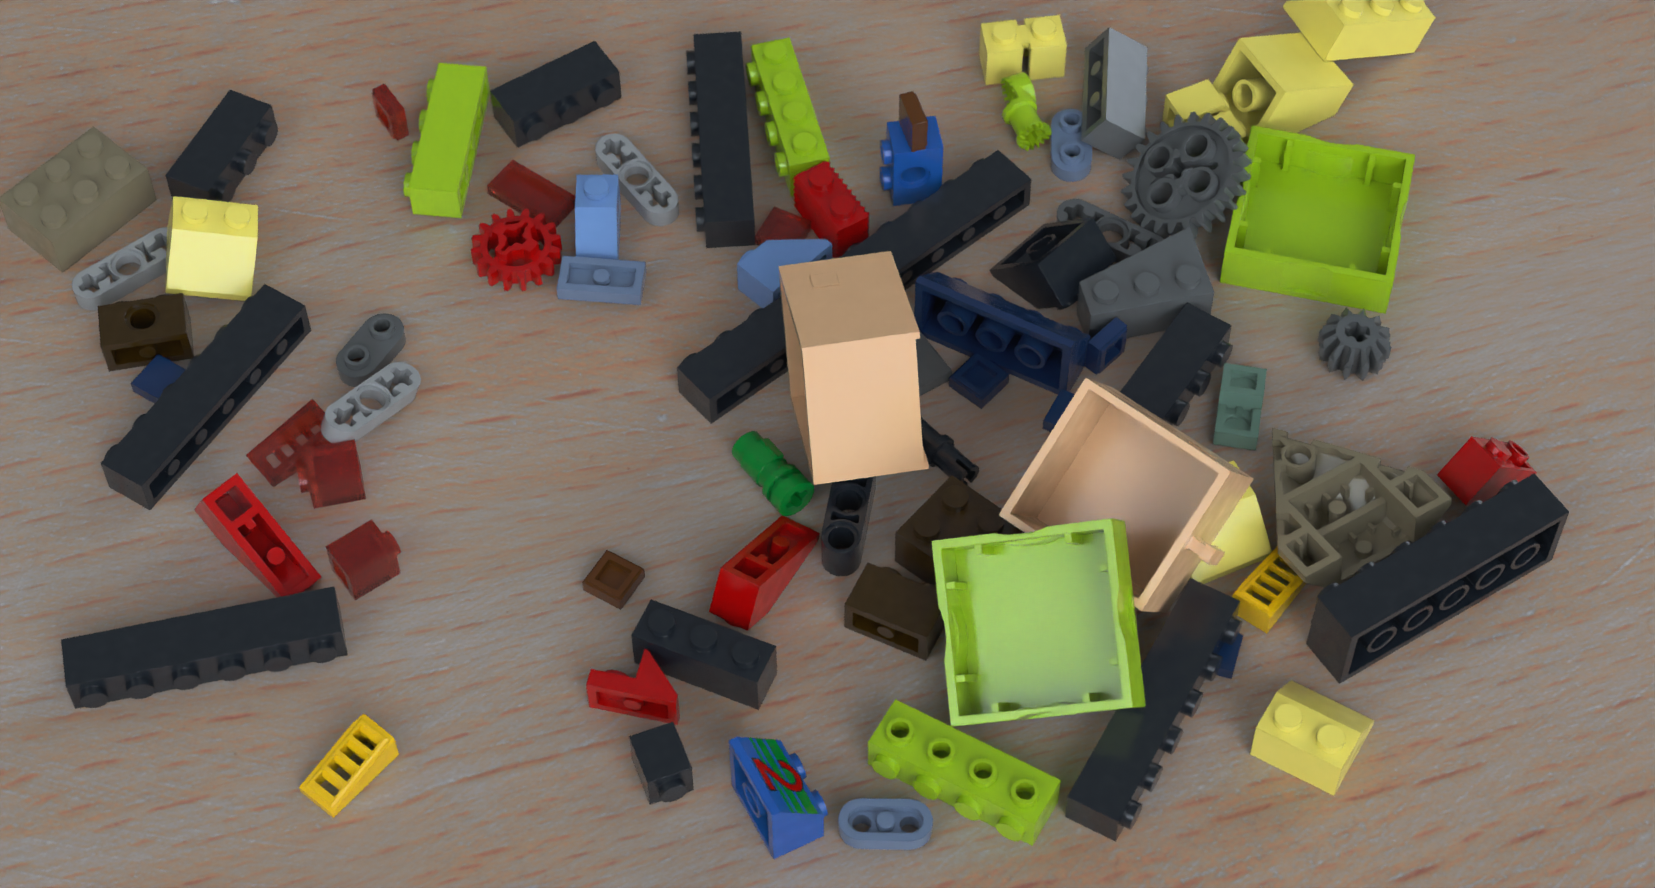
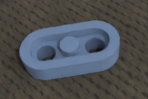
M1077 109L1059 111L1054 115L1051 122V170L1057 178L1067 182H1076L1087 177L1091 171L1092 146L1081 141L1082 111Z
M857 798L847 802L840 810L838 830L842 840L853 848L914 850L924 846L931 838L933 816L930 809L924 803L914 799ZM858 824H866L870 829L865 832H859L854 827ZM904 825H913L917 830L907 833L901 828Z

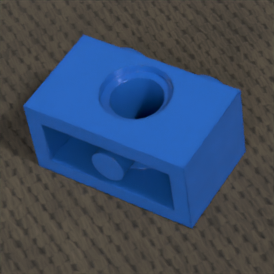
M936 116L926 117L928 120L926 149L911 152L899 121L887 122L886 139L880 140L881 159L883 165L886 166H880L879 173L882 190L890 191L893 206L914 204L916 201L925 200L942 186L944 147Z

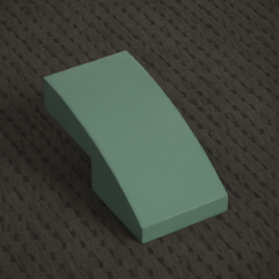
M1224 363L1213 437L1214 445L1256 451L1267 369Z

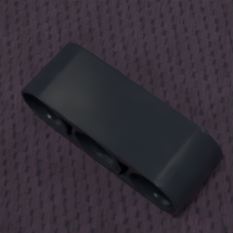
M876 476L832 482L821 532L822 565L832 575L848 576L853 574L861 564L876 490ZM851 509V510H854V511H853V512H844L843 510ZM845 546V547H848V548H846V549H836L835 547Z

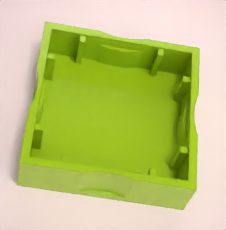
M1252 125L1247 144L1249 149L1246 151V155L1251 159L1252 163L1244 168L1251 175V179L1240 182V186L1246 191V194L1237 197L1236 205L1238 208L1233 210L1219 283L1352 308H1364L1368 311L1386 314L1401 242L1400 231L1409 196L1415 154L1359 144L1331 143L1309 135Z
M1109 518L1047 526L1043 529L1011 535L991 533L932 541L938 607L941 611L946 632L944 665L951 727L1146 707L1125 521Z

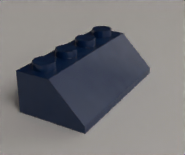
M940 272L920 275L915 281L914 317L919 330L925 338L969 357L977 351L1008 374L1057 395L1061 389L1070 392L1085 367L1087 345L1091 336L1082 333L1076 327L1065 326L1046 318L1038 311L1027 310L1006 301L1000 295L990 294L968 285L960 278H952Z

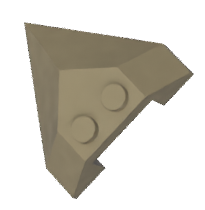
M1272 428L1278 555L1307 584L1323 588L1334 582L1340 585L1352 578L1356 571L1366 563L1371 561L1378 563L1389 557L1391 552L1405 541L1413 543L1424 537L1452 504V498L1423 470L1408 466L1406 471L1381 465V458L1315 439H1313L1311 444L1288 438V432Z

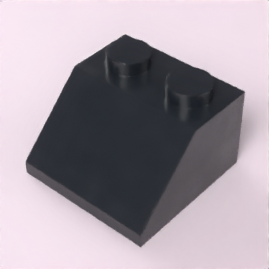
M1091 217L1043 224L992 267L990 272L995 279L1037 309L1056 307L1057 310H1062L1078 300L1080 281L1108 268L1117 258L1096 221Z

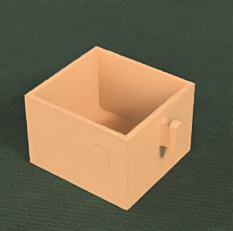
M891 251L778 266L790 398L814 485L929 469L922 442L916 339H920V331Z
M1085 378L1002 508L999 516L1024 533L1034 532L1047 526L1109 518L1125 521L1134 606L1141 611L1168 613L1200 561L1202 560L1210 565H1217L1222 559L1225 552L1211 544L1246 492L1253 478L1116 389Z

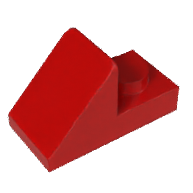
M644 649L636 678L629 677L618 670H607L605 672L594 669L590 670L586 683L589 707L664 723L674 722V725H678L680 719L678 694L648 649Z

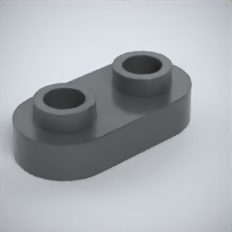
M382 313L370 317L341 349L336 358L339 377L345 384L357 387L392 362L406 343L402 321L392 314ZM356 358H363L361 361L353 362Z

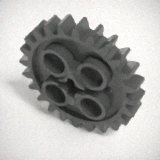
M1191 112L1187 122L1179 114L1176 115L1174 126L1169 127L1162 121L1160 123L1161 133L1158 135L1148 131L1147 137L1150 141L1148 145L1136 144L1135 146L1141 153L1139 158H1128L1127 160L1134 168L1133 171L1122 175L1130 184L1121 189V193L1128 198L1124 206L1132 213L1131 218L1142 228L1161 236L1163 239L1188 227L1191 228L1194 239L1197 238L1198 228L1201 226L1207 232H1212L1211 221L1215 218L1223 223L1226 221L1223 213L1225 208L1232 210L1238 208L1232 200L1234 195L1242 196L1246 194V191L1239 183L1251 179V175L1244 169L1252 161L1245 154L1249 148L1240 139L1242 136L1221 117L1216 120L1210 113H1206L1201 119L1195 112Z

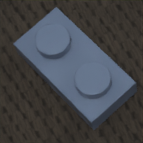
M562 256L557 283L558 299L641 305L646 278V262Z

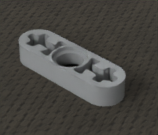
M615 133L601 137L595 145L598 168L604 175H618L621 194L648 223L654 226H666L673 223L679 215L678 194L627 137ZM621 154V160H622V165H621V166H620V160H619L615 155ZM633 174H642L648 178L641 185H631L626 181ZM653 193H654V199L658 202L659 205L653 206V198H652V194H653Z
M167 227L158 228L79 272L72 281V289L78 305L85 310H98V306L112 304L166 273V251L160 247L166 246L167 248ZM145 255H148L149 260L152 261L147 262ZM127 263H137L140 265L138 271L130 275H123L118 272ZM107 276H112L113 283L110 282V279ZM93 286L98 291L92 292L88 288Z
M394 362L359 384L327 407L321 424V433L324 438L339 446H348L361 439L415 399L421 382L419 372L409 364ZM392 383L396 384V386L393 387L392 392H390L389 390H390L391 384H392ZM363 398L375 399L382 405V408H367L360 400ZM351 414H352L353 417H352L351 423H350V425H349V424H347V423H345V422L350 419V416H351Z

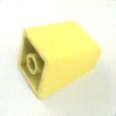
M1301 32L1239 38L1212 85L1217 92L1224 94L1229 104V110H1231L1237 120H1241L1245 124L1250 135L1252 125L1298 133L1326 120L1337 113L1354 84L1333 61H1323Z

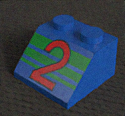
M735 737L729 740L732 787L772 858L776 859L823 837L824 817L828 815V811L820 793L817 790L810 792L803 780L806 778V772L797 754L789 755L781 740Z

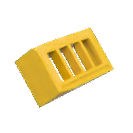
M1278 546L1242 582L1232 595L1233 598L1240 601L1238 616L1266 634L1306 585L1298 575L1295 576L1277 565L1279 562H1282L1290 567L1278 555ZM1273 572L1290 583L1285 585L1269 574ZM1264 582L1265 584L1269 585L1270 587L1274 588L1280 593L1276 595L1272 591L1263 587L1262 583ZM1254 593H1257L1271 603L1269 605L1253 596Z
M360 715L300 785V792L334 818L399 755L394 737L367 715ZM367 741L375 748L370 750L364 743ZM356 754L363 762L359 766L349 757ZM339 767L351 776L348 781L335 772ZM327 780L339 792L333 796L321 786L324 781Z

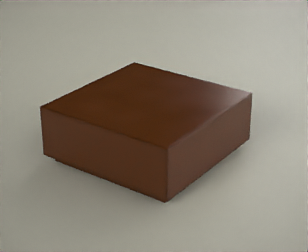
M914 91L899 94V123L911 152L926 149L928 120L919 99L914 94Z
M606 550L582 582L583 590L621 610L645 578L644 568Z

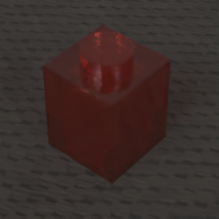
M355 439L302 449L305 466L297 467L301 493L310 492L314 509L366 499L361 463Z
M372 519L326 546L332 571L354 600L359 599L401 573L397 555L401 553L397 541L388 530L382 533Z

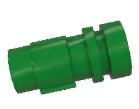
M751 431L742 435L733 445V457L741 464V468L759 487H762L764 497L771 502L782 516L794 515L810 502L815 491L814 485L795 465L787 464L784 454L769 438H763L757 431Z

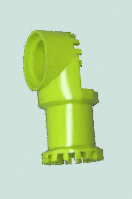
M1025 72L1005 77L1001 81V84H1004L1001 85V89L1005 88V91H1002V95H1007L1004 101H1009V103H1006L1007 106L1003 109L1002 118L1006 124L1011 125L1017 134L1016 142L1021 149L1028 151L1030 148L1034 150L1035 145L1039 148V143L1044 144V139L1048 140L1052 132L1049 124L1041 121L1036 112L1037 104L1033 84Z

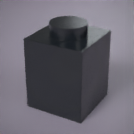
M674 722L629 736L632 761L650 805L660 801L672 802L678 800L686 792L694 790L692 767Z

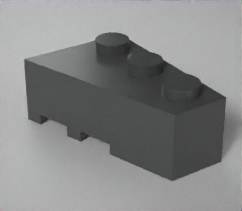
M1188 227L1080 281L1076 314L1083 333L1091 336L1092 339L1115 317L1127 324L1126 338L1166 331L1186 303L1211 314L1214 290L1191 228Z

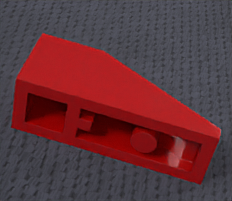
M238 473L204 497L194 509L222 545L276 597L302 593L321 578V575Z
M780 516L720 567L709 612L724 619L731 626L740 627L746 631L750 630L773 607L818 542L820 533L790 518Z

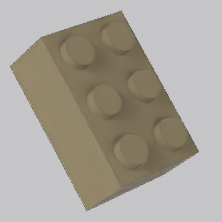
M92 127L0 196V206L9 230L63 273L155 202L157 198L148 168L95 127Z

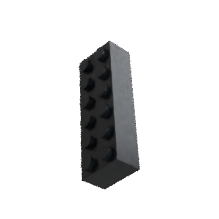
M1535 473L1520 482L1517 480L1508 482L1494 497L1485 502L1482 500L1473 502L1459 517L1450 522L1443 520L1436 523L1424 537L1413 543L1411 541L1401 543L1391 552L1389 557L1378 563L1374 561L1366 563L1356 571L1352 578L1340 585L1334 582L1326 586L1316 598L1317 602L1306 642L1307 646L1339 684L1551 561L1569 511Z

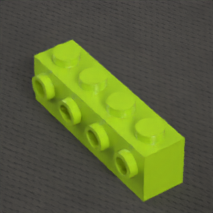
M788 37L751 45V62L745 63L749 85L755 86L757 91L755 92V101L759 116H765L766 119L764 125L768 145L774 146L776 150L774 159L778 176L785 178L790 197H794L795 191L793 189L795 186L793 183L795 181L793 178L797 174L824 161L830 162V156L791 39Z
M438 63L435 79L430 78L428 80L426 95L429 104L427 110L422 109L420 112L419 132L421 137L420 141L414 140L411 161L414 166L412 172H406L403 190L404 196L410 197L413 214L462 218L490 96L487 68L485 66Z
M896 699L868 741V765L872 766L879 775L887 779L897 778L913 786L914 790L921 796L930 800L939 799L953 806L963 817L974 821L979 819L995 827L1002 836L1012 841L1021 840L1033 846L1059 800L1060 779Z

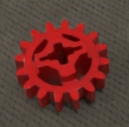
M511 208L507 209V217L502 219L497 214H492L491 225L480 223L478 225L480 235H472L471 238L473 245L471 255L473 265H476L478 276L483 277L487 275L490 286H494L501 281L503 282L504 291H509L513 284H519L521 291H526L527 282L533 281L534 284L541 286V275L545 274L551 277L555 275L554 265L561 264L562 262L561 236L557 234L554 222L545 223L544 214L540 213L535 218H531L529 209L525 208L521 216H515ZM539 241L544 245L543 250L539 249ZM491 249L495 251L494 258H492L490 255Z

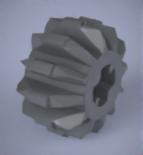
M1347 307L1341 313V316L1330 315L1318 336L1319 360L1328 362L1329 373L1341 370L1344 380L1351 374H1356L1362 381L1368 375V372L1378 374L1379 370L1382 369L1383 363L1386 362V359H1389L1391 352V342H1389L1391 336L1389 333L1390 328L1381 326L1380 315L1368 318L1364 308L1358 314H1353Z

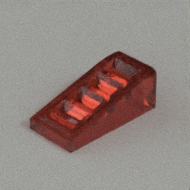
M313 399L246 454L248 459L273 487L338 446L326 440L321 430L315 435L310 430L316 425L321 428L325 414ZM303 434L308 441L301 446L296 441V438ZM286 444L294 450V453L289 457L280 449ZM272 453L281 462L275 469L266 459Z

